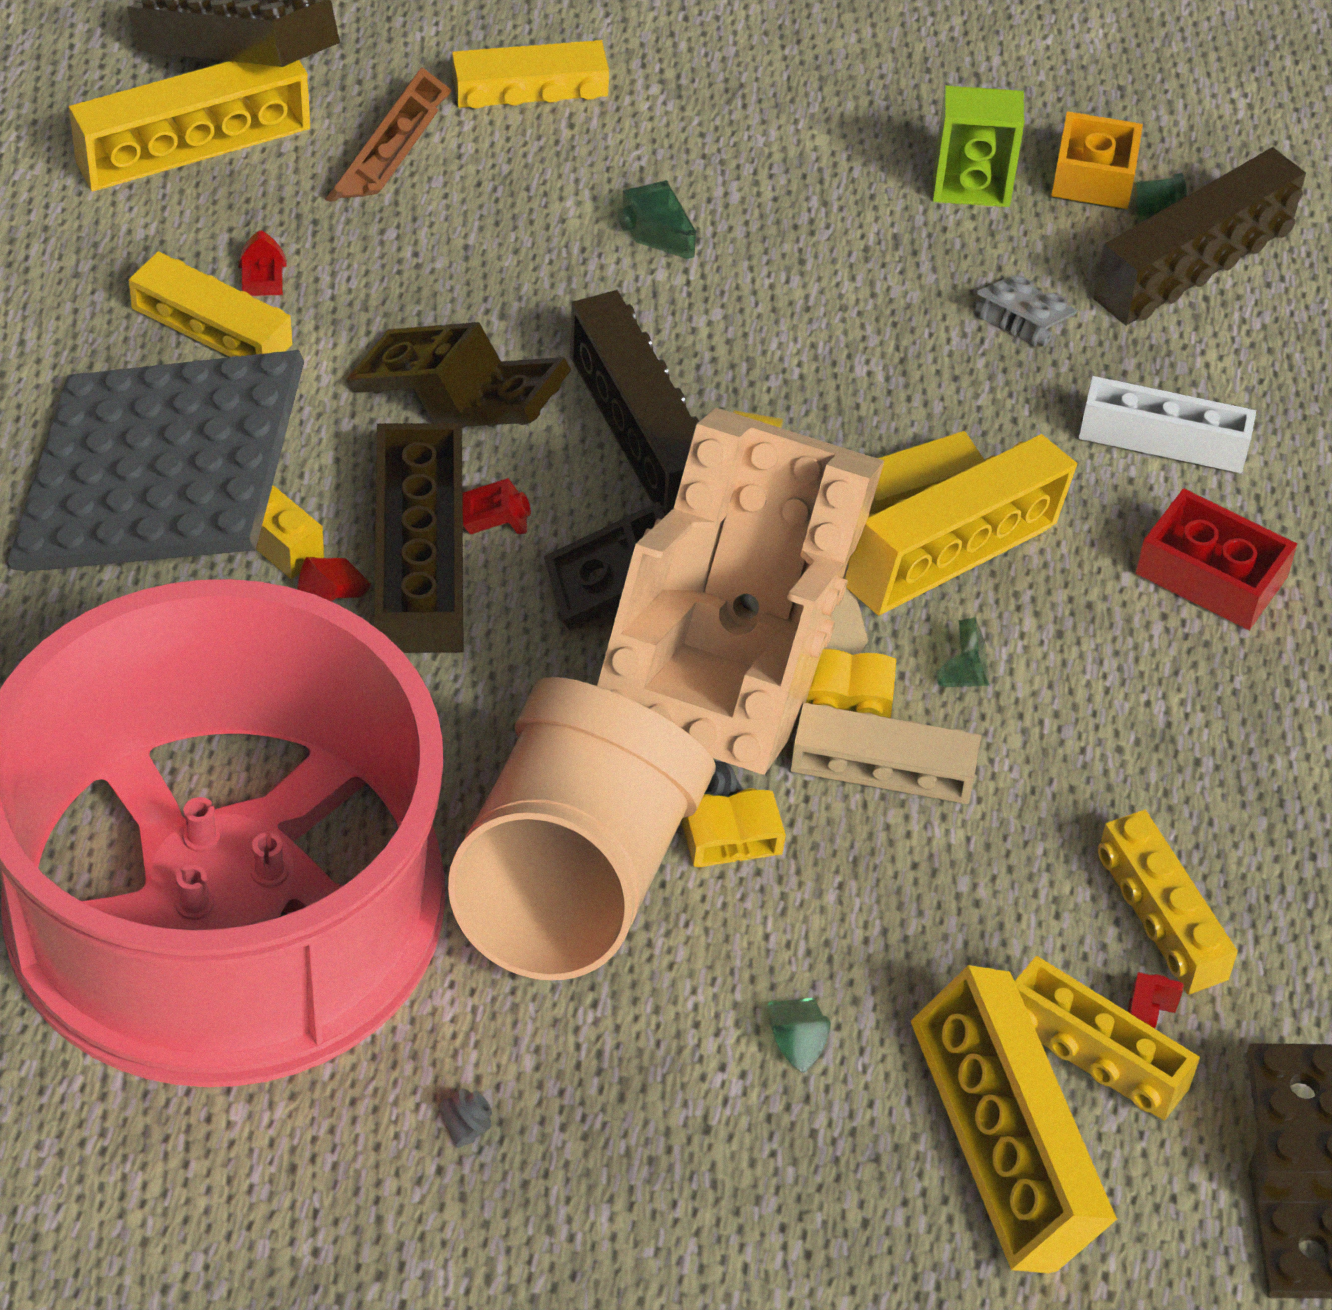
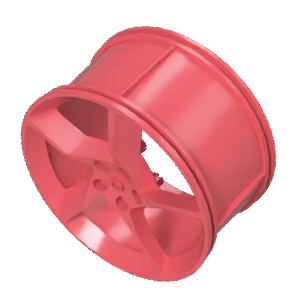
M213 579L170 583L143 589L106 602L60 627L38 644L18 664L0 688V874L2 879V927L9 961L20 987L32 1006L56 1032L94 1059L126 1073L174 1085L225 1087L267 1082L294 1075L323 1064L348 1051L373 1034L395 1014L412 994L428 968L440 937L445 910V874L438 839L432 825L438 807L442 782L443 739L438 714L430 692L418 671L405 654L385 634L360 616L314 594L287 586L259 581ZM214 734H250L273 737L301 744L310 751L309 756L265 797L235 803L215 809L214 805L211 806L212 802L207 798H192L184 806V816L186 818L181 815L175 798L149 755L153 748L166 743ZM102 779L109 783L139 825L146 883L137 892L80 901L58 887L38 867L46 842L62 814L91 783ZM365 784H368L383 800L399 828L381 853L356 877L345 885L334 883L293 841L309 831ZM281 912H285V913L287 914V915H284V916L279 917V915L281 914Z

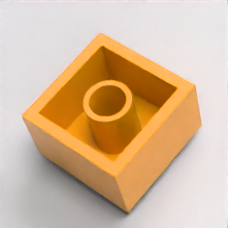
M1067 111L1051 197L1128 209L1143 124Z

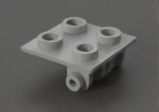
M1018 275L1005 278L977 292L978 295L982 296L976 306V312L980 313L981 319L997 327L1001 324V329L1004 331L1014 321L1011 334L1015 336L1021 330L1019 338L1033 346L1040 344L1045 347L1052 337V332L1048 331V328L1074 316L1078 310L1067 305L1068 300L1063 296L1055 293H1044L1034 288V283L1031 280Z

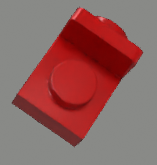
M509 478L462 493L463 526L470 535L509 523L517 534L527 533V517L531 515L530 503L526 494L518 492Z
M1137 972L1127 1012L1155 1029L1160 1010L1176 1013L1184 984L1163 975H1149Z

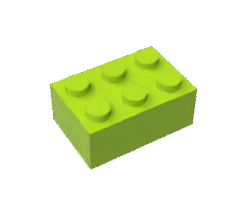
M945 85L933 167V202L1010 207L1024 128V91Z

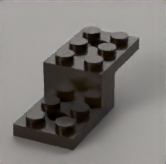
M480 322L388 329L346 381L354 393H380L390 390L411 391L414 389L434 423H462V428L483 425L493 427L502 424L526 425L536 420L540 415L541 409L551 396L559 391L561 383L571 372V368L565 357L501 361Z
M656 502L544 556L562 622L569 630L619 607L635 544L643 538L647 528L652 529L657 519L662 520L668 514L660 502ZM603 568L602 574L597 579L588 581L591 572Z
M1249 1043L1246 1057L1259 1138L1249 1164V1172L1268 1298L1332 1299V1044ZM1298 1083L1305 1084L1314 1091L1315 1096L1312 1098H1301L1291 1090L1290 1086ZM1307 1240L1315 1241L1324 1248L1326 1256L1319 1260L1307 1258L1300 1251L1299 1244Z

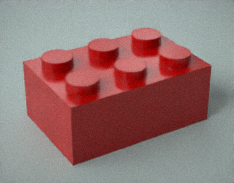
M1183 488L1143 540L1135 574L1250 631L1288 578L1298 543Z

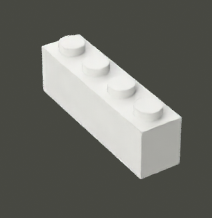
M1093 376L1079 439L1242 473L1257 410Z

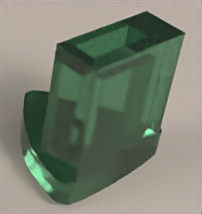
M1174 173L1171 178L1134 181L1137 220L1145 221L1187 196V187L1183 173Z
M972 617L958 620L961 654L950 659L937 671L938 685L944 687L990 686L986 643L977 619Z
M815 998L768 1002L769 1022L778 1047L795 1068L800 1072H807L816 1062L827 1042L831 1025L829 1018L823 1016Z

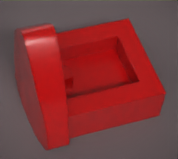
M257 231L241 250L238 268H242V291L247 292L251 296L283 295V267H287V260L279 244L264 231Z
M306 557L299 574L297 590L311 593L333 602L336 598H359L367 593L371 583L346 558Z

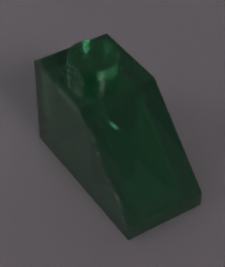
M667 180L623 190L622 207L618 209V219L623 231L629 230L637 243L685 259L695 257L696 230Z

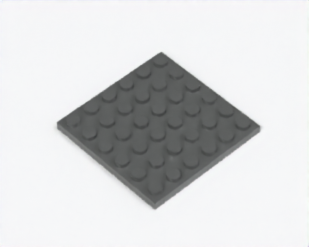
M300 351L272 352L68 375L10 552L8 562L12 569L37 571L255 551L304 365Z

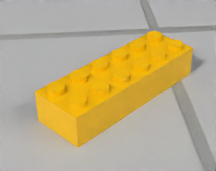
M300 60L283 67L228 61L70 105L69 114L76 164L91 191H96L310 129L307 71Z
M1040 434L1026 442L1021 441L1017 443L1013 448L997 456L992 455L968 470H960L953 477L937 485L932 484L924 491L908 499H900L893 506L877 514H869L857 547L847 563L848 569L845 579L848 582L846 588L875 614L880 616L1041 534L1057 523L1078 463L1043 434Z
M967 965L910 1022L1010 1269L1039 1273L1055 1272L1061 1269L1114 1223L1117 1218L1011 972Z

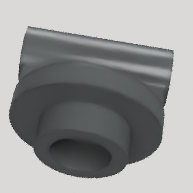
M714 761L716 769L704 794L730 797L744 790L729 764Z
M461 1088L454 1093L453 1097L444 1099L438 1105L457 1148L473 1143L478 1135L485 1133L491 1128L489 1116L492 1115V1109L484 1096L477 1091L471 1093Z

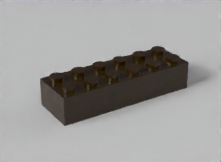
M141 0V2L127 7L137 51L283 67L340 43L331 0Z
M1271 147L1108 241L1103 247L1093 299L1127 326L1137 319L1146 320L1157 307L1166 302L1170 304L1176 302L1184 291L1192 286H1203L1219 270H1230L1246 254L1250 252L1257 254L1268 241L1277 236L1283 238L1293 229L1298 202L1303 195L1302 187L1306 172L1275 148Z
M618 290L573 301L571 305L570 358L651 503L660 502L667 513L674 509L692 439L699 420L696 416L691 417L686 408L683 392L679 387L675 388L673 386L666 363L663 359L658 360L649 334L646 331H641L632 305L624 302Z
M377 423L374 627L385 634L403 653L464 652L462 423Z

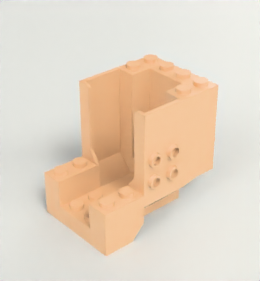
M719 408L712 410L696 425L674 509L662 520L657 519L652 529L647 528L643 538L635 544L597 686L631 699L670 720L696 739L709 752L712 758L765 775L799 725L803 702L806 703L823 648L828 647L833 634L835 622L831 621L832 614L836 605H840L848 582L847 579L843 578L849 557L855 551L866 524L884 460ZM750 594L755 597L759 604V610L750 611L744 608L740 601V595Z

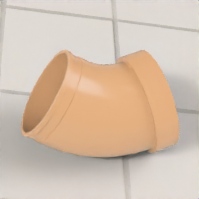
M547 677L539 679L535 683L514 725L518 740L486 802L453 858L449 872L448 891L451 908L457 923L468 940L485 957L508 971L528 978L566 980L596 970L612 958L621 947L682 818L689 817L696 812L712 779L716 766L712 756L696 739L651 709L622 695L589 683L568 678Z

